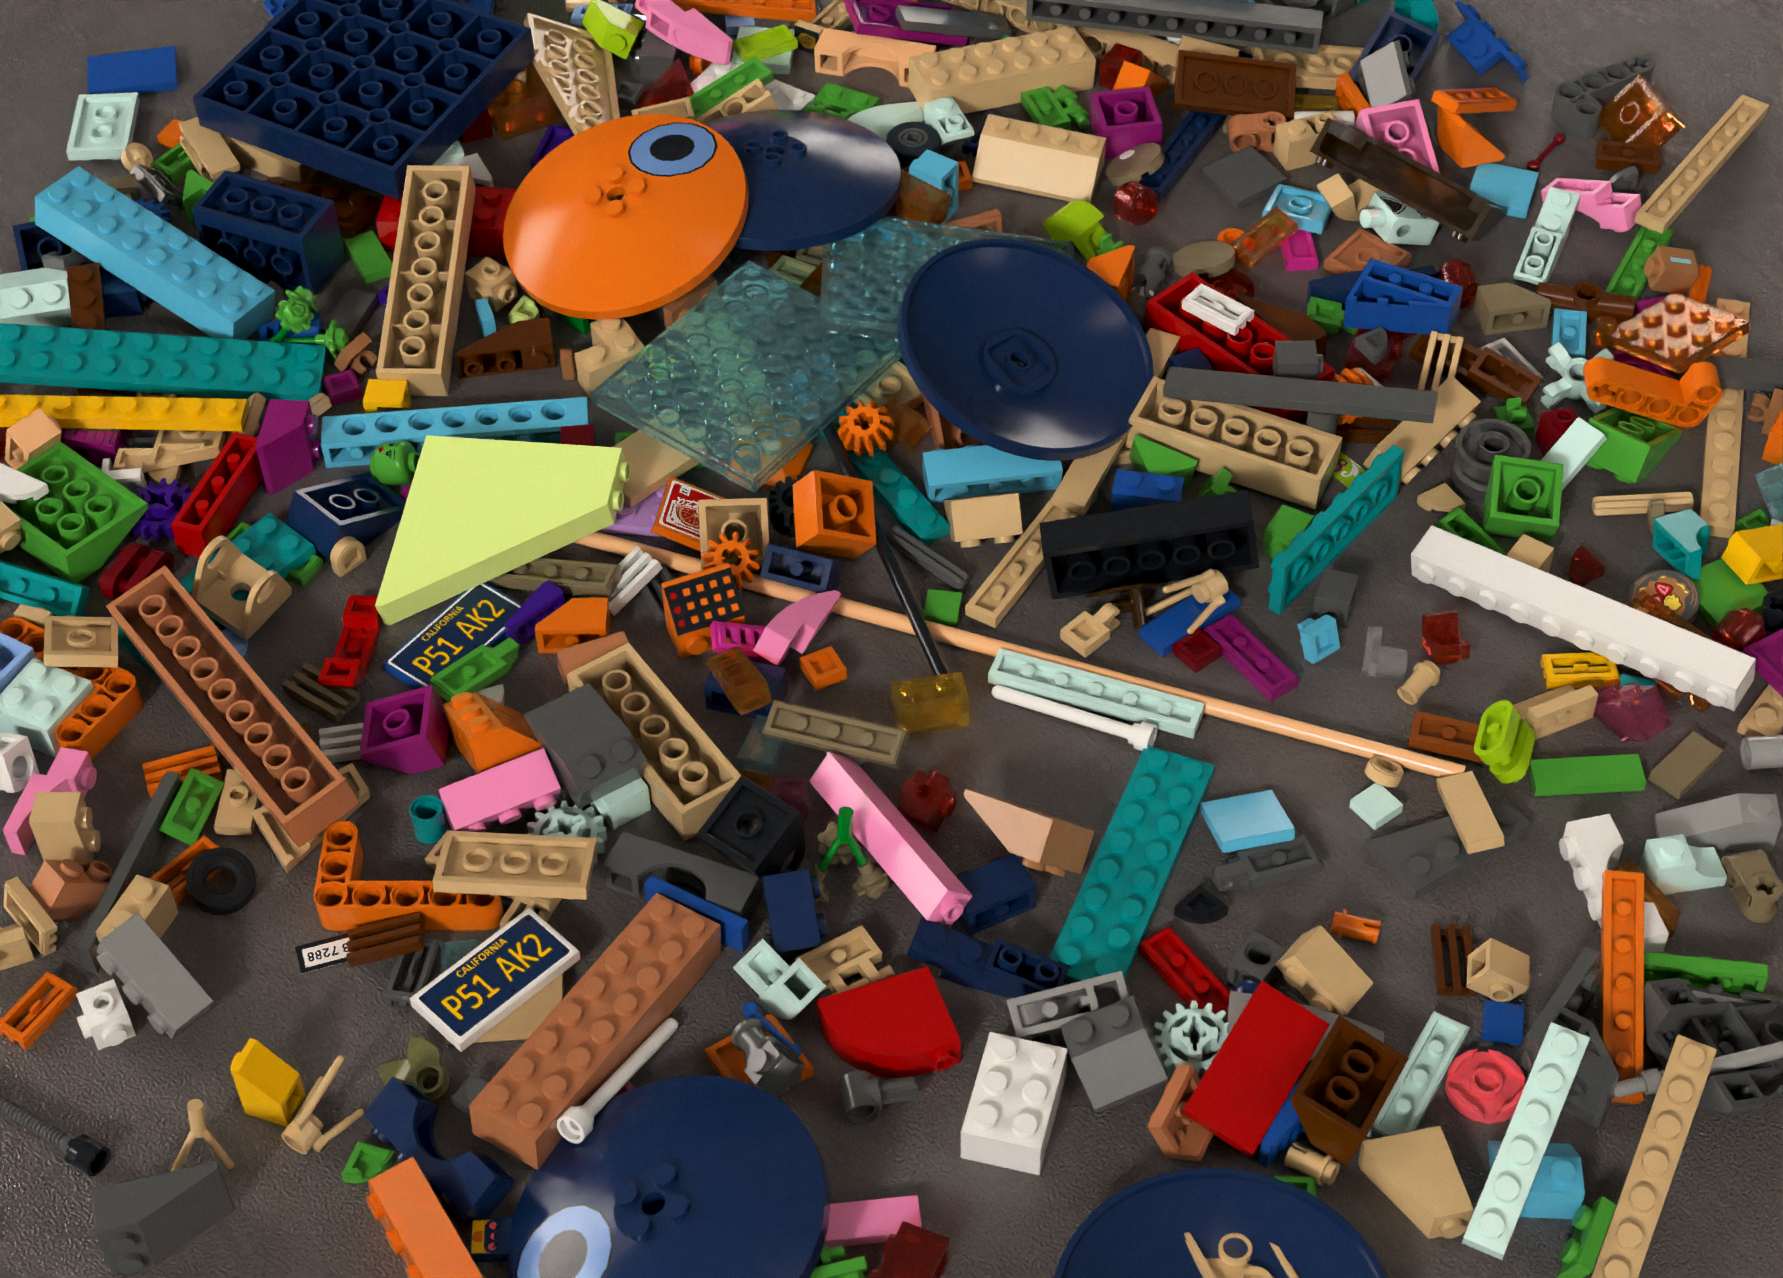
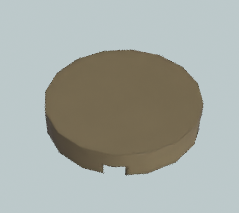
M1202 241L1180 248L1174 253L1172 260L1175 273L1182 277L1193 272L1197 276L1207 273L1208 277L1213 278L1225 274L1235 265L1236 256L1233 246L1228 243Z

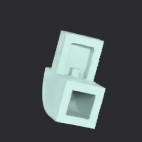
M764 939L757 943L733 967L759 995L755 1001L769 1013L772 1012L774 1016L784 1020L793 1019L826 987L800 958L789 966Z

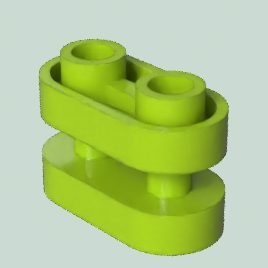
M1501 700L1489 706L1483 713L1474 744V752L1484 764L1490 765V771L1499 782L1504 784L1514 783L1521 780L1527 772L1536 733L1526 720L1520 719V713L1510 701Z

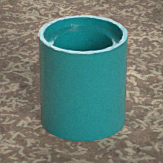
M422 795L412 801L409 812L415 837L425 844L437 843L448 830L442 801L434 795Z

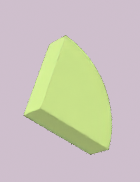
M523 295L509 312V323L513 324L517 321L540 319V312L535 302Z

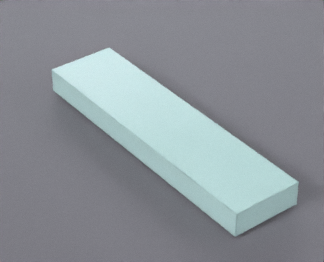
M1433 1011L1411 1050L1405 1067L1368 1132V1137L1376 1139L1415 1131L1418 1128L1445 1079L1449 1066L1457 1057L1468 1037L1469 1026Z

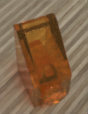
M901 170L900 192L895 202L900 223L925 237L929 236L937 228V225L942 224L947 219L951 195Z

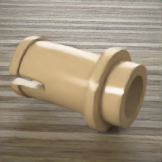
M1425 660L1417 663L1413 668V674L1398 688L1397 693L1404 702L1410 705L1416 704L1430 686H1435L1439 682L1440 670L1433 662Z
M1294 1142L1289 1148L1284 1162L1286 1167H1291L1310 1177H1315L1316 1183L1320 1186L1324 1183L1332 1185L1340 1169V1163L1335 1161V1158L1331 1155H1321L1300 1145L1298 1142Z

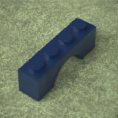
M392 1077L363 1115L374 1126L371 1130L372 1133L384 1143L393 1144L399 1150L397 1157L402 1162L413 1156L432 1190L438 1194L443 1193L451 1200L448 1206L455 1214L465 1220H468L469 1217L477 1219L489 1218L516 1181L490 1156L471 1150L460 1157L446 1160L439 1152L434 1140V1121L438 1107L413 1083Z

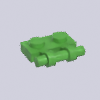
M827 82L814 97V105L807 104L804 111L827 114L848 120L852 115L862 110L879 106L880 100L878 97Z
M1060 85L1054 93L1049 86L1021 93V104L1036 124L1071 130V122L1078 124L1081 129H1086L1090 125L1088 112L1083 105L1077 103L1078 98L1073 90L1068 89L1066 85Z

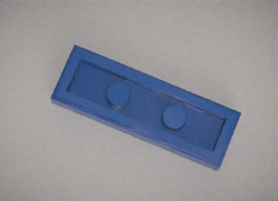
M1228 589L1227 594L1223 595L1226 603L1216 608L1203 624L1198 627L1202 631L1207 626L1240 607L1241 599L1230 589ZM1191 595L1139 629V638L1161 657H1164L1172 651L1174 643L1188 635L1187 629L1210 603H1199Z
M650 876L644 884L646 904L656 893H659L720 924L721 943L742 953L749 946L750 935L747 919L655 876Z

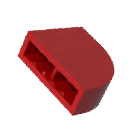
M928 966L817 1000L818 1022L827 1043L842 1060L858 1070L881 1077L902 1078L917 1076L934 1070L943 1071L961 1062L960 1037Z

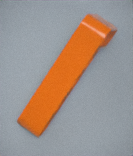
M11 617L0 622L1 633L32 647L36 658L44 662V629L18 617ZM119 666L58 667L90 680L94 688L56 728L55 736L59 747L87 751L91 760H93L143 708V700L135 676Z
M343 820L332 823L326 829L314 890L316 909L320 923L324 928L332 931H347L348 929L420 912L425 919L424 931H487L500 926L499 922L504 916L501 895L434 892L433 881H360L364 855L357 827L352 822Z

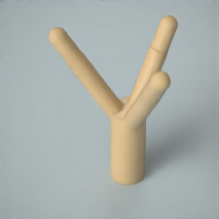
M200 1099L190 1100L187 1103L190 1132L171 1171L182 1168L196 1138L202 1137L228 1169H232L234 1167L233 1161L207 1129L203 1101Z

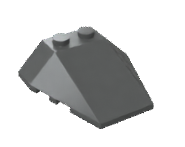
M1682 978L1648 981L1644 986L1646 1043L1664 1070L1677 1034L1717 1049L1715 1057L1783 1041V997L1748 990H1743L1740 995L1722 992V986L1710 984L1707 989L1689 986V980ZM1783 1058L1708 1076L1697 1108L1725 1113L1761 1109L1783 1094Z

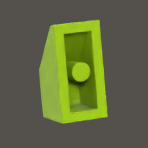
M591 0L582 20V24L601 48L625 60L634 49L645 22L602 0Z

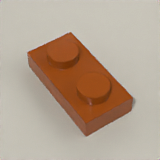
M1416 711L1408 747L1481 763V759L1474 752L1479 724Z

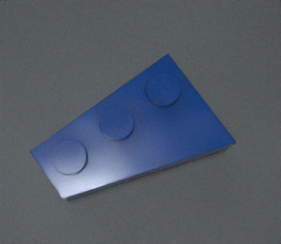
M1371 258L1346 298L1343 327L1373 330L1382 326L1385 331L1431 335V331H1436L1441 334H1448L1459 316L1463 287Z

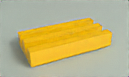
M1595 652L1542 654L1540 664L1541 668H1544L1543 676L1546 679V689H1556L1567 684L1572 685L1573 688H1583L1591 685L1593 688L1618 687L1620 676L1617 665ZM1553 667H1570V668H1553Z

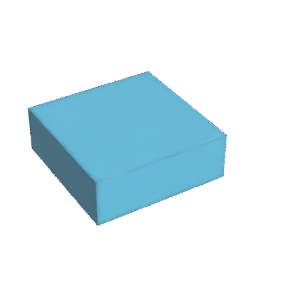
M487 298L476 300L475 308L478 325L484 338L496 332L495 318Z

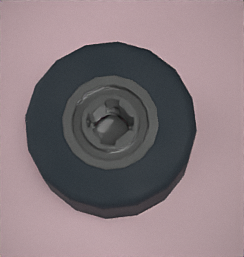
M922 122L901 123L893 127L887 134L886 143L895 152L897 158L900 159L901 173L910 177L909 167L913 160L918 159L927 149L940 154L939 134L928 124Z

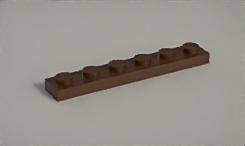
M99 263L67 267L72 328L107 330L102 272ZM78 388V396L114 397L113 390Z

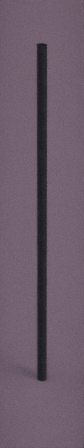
M783 329L779 333L780 339L842 475L859 478L791 330ZM875 514L877 541L875 547L939 687L942 689L948 688L952 685L953 681Z

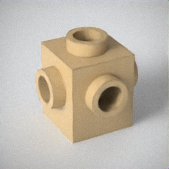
M489 257L484 258L465 273L469 297L475 301L487 298L490 308L494 312L499 311L518 296L516 278L511 269Z

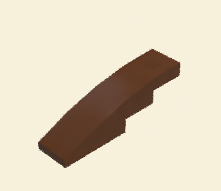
M1422 334L1409 351L1408 357L1422 365L1424 364L1430 339L1429 334ZM1438 340L1430 367L1433 371H1436L1442 341ZM1463 342L1455 378L1467 387L1507 401L1508 398L1521 397V405L1525 406L1543 379L1488 347L1480 351L1470 344ZM1449 343L1442 375L1448 377L1455 344Z

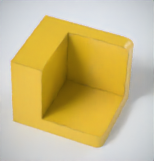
M368 379L363 398L365 413L384 412L385 408H410L411 397L408 381Z

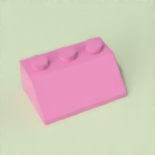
M544 748L438 789L444 813L452 830L486 832V826L499 821L501 825L512 823L522 817V812L534 807L536 811L547 809L556 804V799L561 797L560 785Z

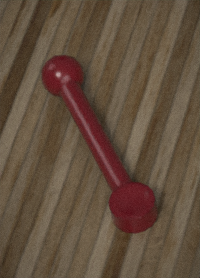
M1562 133L1555 134L1553 142L1537 159L1527 163V170L1538 172L1540 163L1557 145L1564 143L1565 136Z

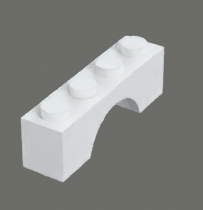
M1610 814L1567 822L1563 838L1559 841L1561 855L1565 861H1569L1573 869L1576 887L1578 890H1583L1588 900L1589 914L1594 921H1598L1600 927L1602 914V874L1604 870H1612L1618 866L1624 845ZM1644 902V952H1663L1669 932L1655 904Z

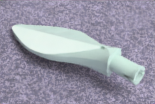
M918 102L886 104L862 110L852 115L848 121L867 128L886 142L887 134L893 127L906 122L924 123V112Z

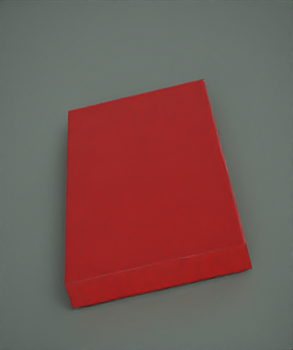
M1261 981L1181 1113L1250 1158L1265 1136L1330 1024L1266 982Z

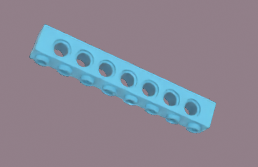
M587 397L325 416L322 417L321 448L326 468L370 465L371 454L375 452L378 445L384 442L407 441L415 447L416 452L421 454L426 435L561 444L560 427L590 424Z

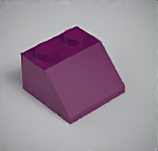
M269 400L256 444L267 494H275L314 472L317 458H322L321 438L317 436L318 418L317 415L312 414L310 401Z
M433 685L371 701L366 704L359 753L362 760L408 774H416L445 766L449 727L442 707L444 702Z

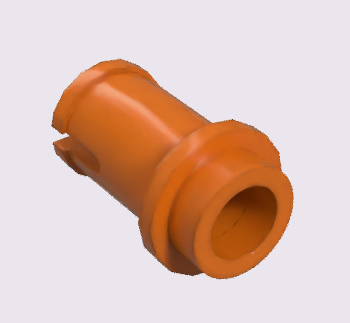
M1343 909L1342 912L1335 911L1330 933L1337 935V939L1340 940L1344 936L1371 942L1376 945L1381 920L1347 914V909Z

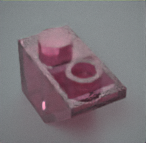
M1635 682L1625 686H1616L1615 683H1611L1596 690L1598 699L1594 716L1622 741H1647L1672 725L1656 685L1639 686V683Z

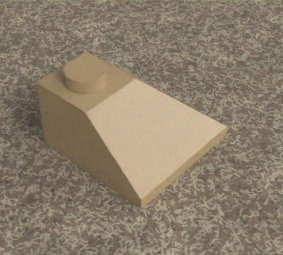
M767 498L698 500L701 556L702 552L710 551L707 547L709 540L719 543V534L723 532L729 541L732 539L733 533L738 532V542L742 543L746 538L752 540L747 550H759V556L754 561L760 563V567H762L769 543ZM734 556L731 559L725 558L724 564L736 565L737 558ZM701 559V569H702V567H703L705 564H707V562H705V561H703V560Z

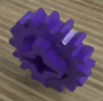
M162 478L157 485L152 481H148L147 488L136 487L137 496L147 502L148 509L131 529L134 536L141 534L144 541L150 539L151 536H155L156 541L161 542L163 536L166 535L171 540L175 539L171 523L192 494L190 486L188 484L180 486L177 479L171 484H167L166 479Z

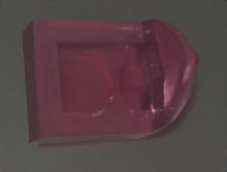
M773 776L771 794L800 811L803 820L808 817L810 777Z

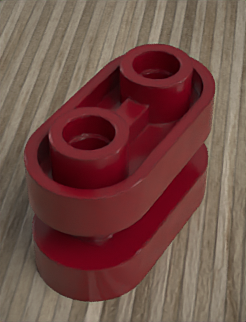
M129 543L121 549L118 557L100 577L99 587L103 597L114 601L164 565L173 573L175 565L174 556L172 553L160 549L150 551V548L143 544Z

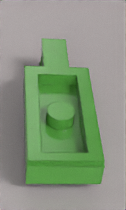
M510 637L494 648L491 646L486 647L482 644L432 676L430 685H433L439 696L447 702H450L453 696L460 693H477L505 675L512 668V664L519 659L518 649L520 645Z

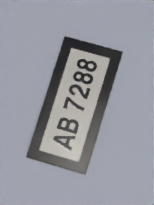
M347 933L296 946L295 949L301 974L348 962L346 954L350 952L347 949V941H350Z

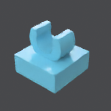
M1326 614L1317 620L1307 618L1297 624L1298 629H1300V643L1302 644L1305 660L1315 664L1340 649L1335 618Z

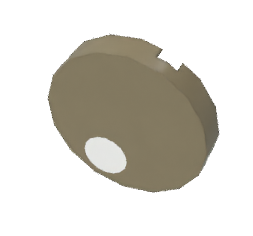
M1140 144L1115 157L1107 165L1105 173L1112 185L1117 187L1129 186L1142 180L1141 175L1146 172L1149 175L1155 173L1162 166L1165 156L1159 144Z

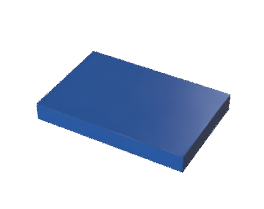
M175 46L87 57L88 94L138 92L139 95L177 90L178 68Z

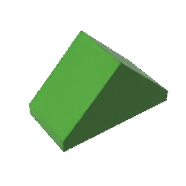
M1135 435L1129 455L1135 471L1184 477V485L1191 483L1198 460L1139 435Z

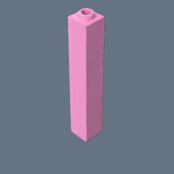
M829 752L809 782L837 815L841 807L848 806L853 809L852 833L924 918L928 921L952 926L955 920L963 913L965 906L972 898V894L853 758Z

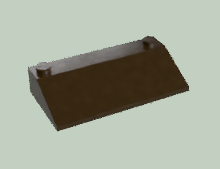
M1327 118L1310 152L1318 156L1315 160L1316 162L1329 169L1336 165L1452 229L1450 235L1464 243H1467L1469 239L1479 241L1508 211L1352 125Z

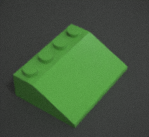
M62 442L57 443L16 469L47 483L49 493L35 501L31 497L25 500H17V504L3 502L21 519L22 540L17 545L61 578L74 583H79L100 569L148 509L147 502Z

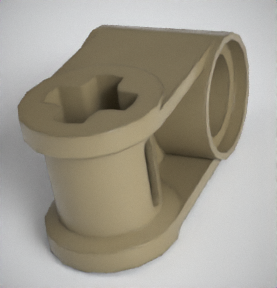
M1762 849L1722 857L1721 864L1727 875L1725 885L1731 890L1744 916L1756 923L1772 921L1777 912L1775 902L1780 899L1783 893V884L1770 865L1767 854Z

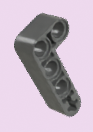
M1642 54L1632 55L1559 84L1555 91L1551 111L1552 117L1576 138H1593L1598 130L1601 110L1648 92L1655 65L1653 59Z

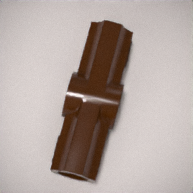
M1539 282L1536 293L1550 299V312L1554 313V308L1586 311L1587 324H1591L1595 319L1631 324L1636 297L1601 292L1599 286L1591 282H1579L1574 287Z

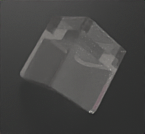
M1368 625L1361 675L1404 681L1408 651L1380 646L1383 627Z

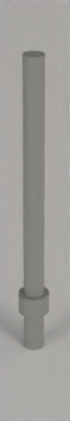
M1783 1041L1715 1057L1708 1076L1783 1058ZM1657 1068L1640 1071L1637 1077L1617 1081L1612 1096L1613 1099L1644 1092L1645 1095L1656 1093L1664 1070L1658 1071Z

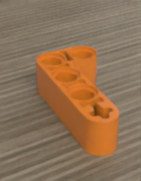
M1604 357L1592 358L1583 366L1587 396L1591 400L1681 428H1693L1699 425L1723 396L1717 367L1711 362H1698L1692 365L1680 380Z

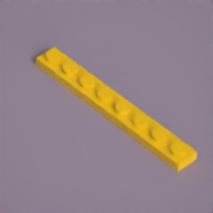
M0 395V427H11L40 408L47 417L52 416L61 428L243 431L249 407L247 399Z

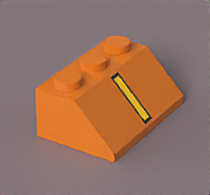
M460 693L453 696L450 702L442 704L453 743L477 774L542 749L520 712L479 693Z

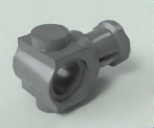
M750 1018L740 1022L734 1028L732 1043L738 1050L745 1052L747 1066L744 1071L756 1086L772 1095L782 1096L788 1087H794L800 1082L802 1069L806 1065L786 1044L775 1037L767 1036L764 1032V1025L760 1020Z

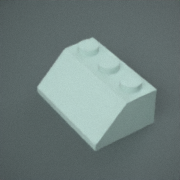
M39 268L0 274V323L51 327L72 325L67 271Z

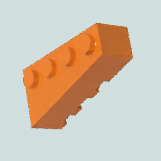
M413 1156L368 1180L370 1195L365 1198L375 1219H379L386 1230L385 1235L396 1255L400 1254L408 1266L405 1270L409 1278H483Z

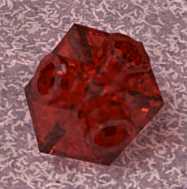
M917 769L914 777L908 778L901 790L902 800L897 809L905 819L937 833L944 818L948 819L952 815L957 803L955 798L957 793L949 784L950 779L934 770H930L929 774H926Z

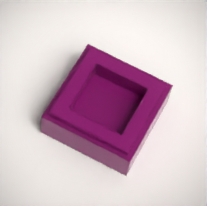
M353 369L322 378L323 386L332 407L363 398L362 389Z

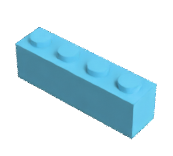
M968 445L964 448L947 450L942 448L934 449L930 452H923L922 460L923 479L927 500L930 504L943 503V500L1000 493L1011 492L1021 494L1055 490L1062 481L1063 473L1061 461L1020 457L988 445Z

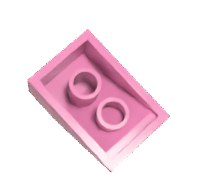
M1419 99L1360 110L1355 121V128L1440 173Z

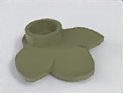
M411 1037L407 1048V1059L392 1061L378 1066L380 1078L385 1086L392 1077L413 1083L433 1103L443 1099L451 1088L450 1074L440 1065L439 1050L429 1041L419 1037ZM433 1080L438 1081L435 1087L426 1089L429 1082Z

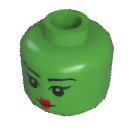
M407 441L384 442L378 445L375 452L371 454L370 470L374 477L387 486L410 484L414 478L420 453L416 452L415 447Z

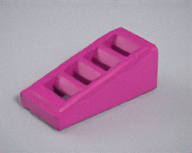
M713 621L710 624L713 652L775 665L753 651L765 626ZM786 652V654L784 655V657L781 659V661L779 662V664L776 665V666H779V665L781 664V662L786 658L787 652Z

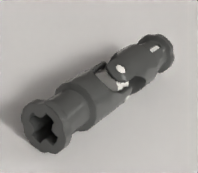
M1152 247L1147 250L1145 264L1139 268L1132 289L1125 301L1138 319L1143 330L1145 329L1147 301L1161 291L1166 278L1165 271L1172 264V256L1164 248Z

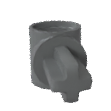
M853 1071L842 1076L837 1083L845 1119L848 1123L854 1125L867 1124L877 1119L882 1112V1105L912 1100L918 1097L917 1082L912 1076L878 1082L876 1076L872 1077L869 1072Z

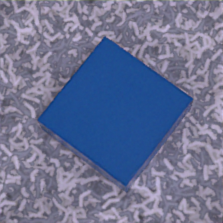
M1485 1000L1481 1040L1521 1046L1525 1005Z

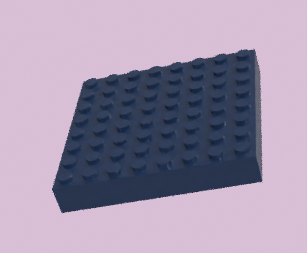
M294 0L192 98L200 126L400 200L403 197L407 165L432 166L535 57L532 32L529 27L450 0Z

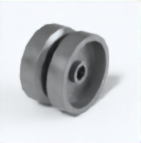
M1497 419L1477 420L1464 426L1457 435L1455 456L1451 466V481L1455 489L1467 499L1484 504L1494 455L1530 459L1531 442L1526 433L1514 424Z

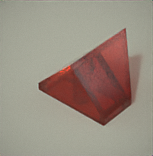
M680 58L643 93L635 109L689 97L694 94Z

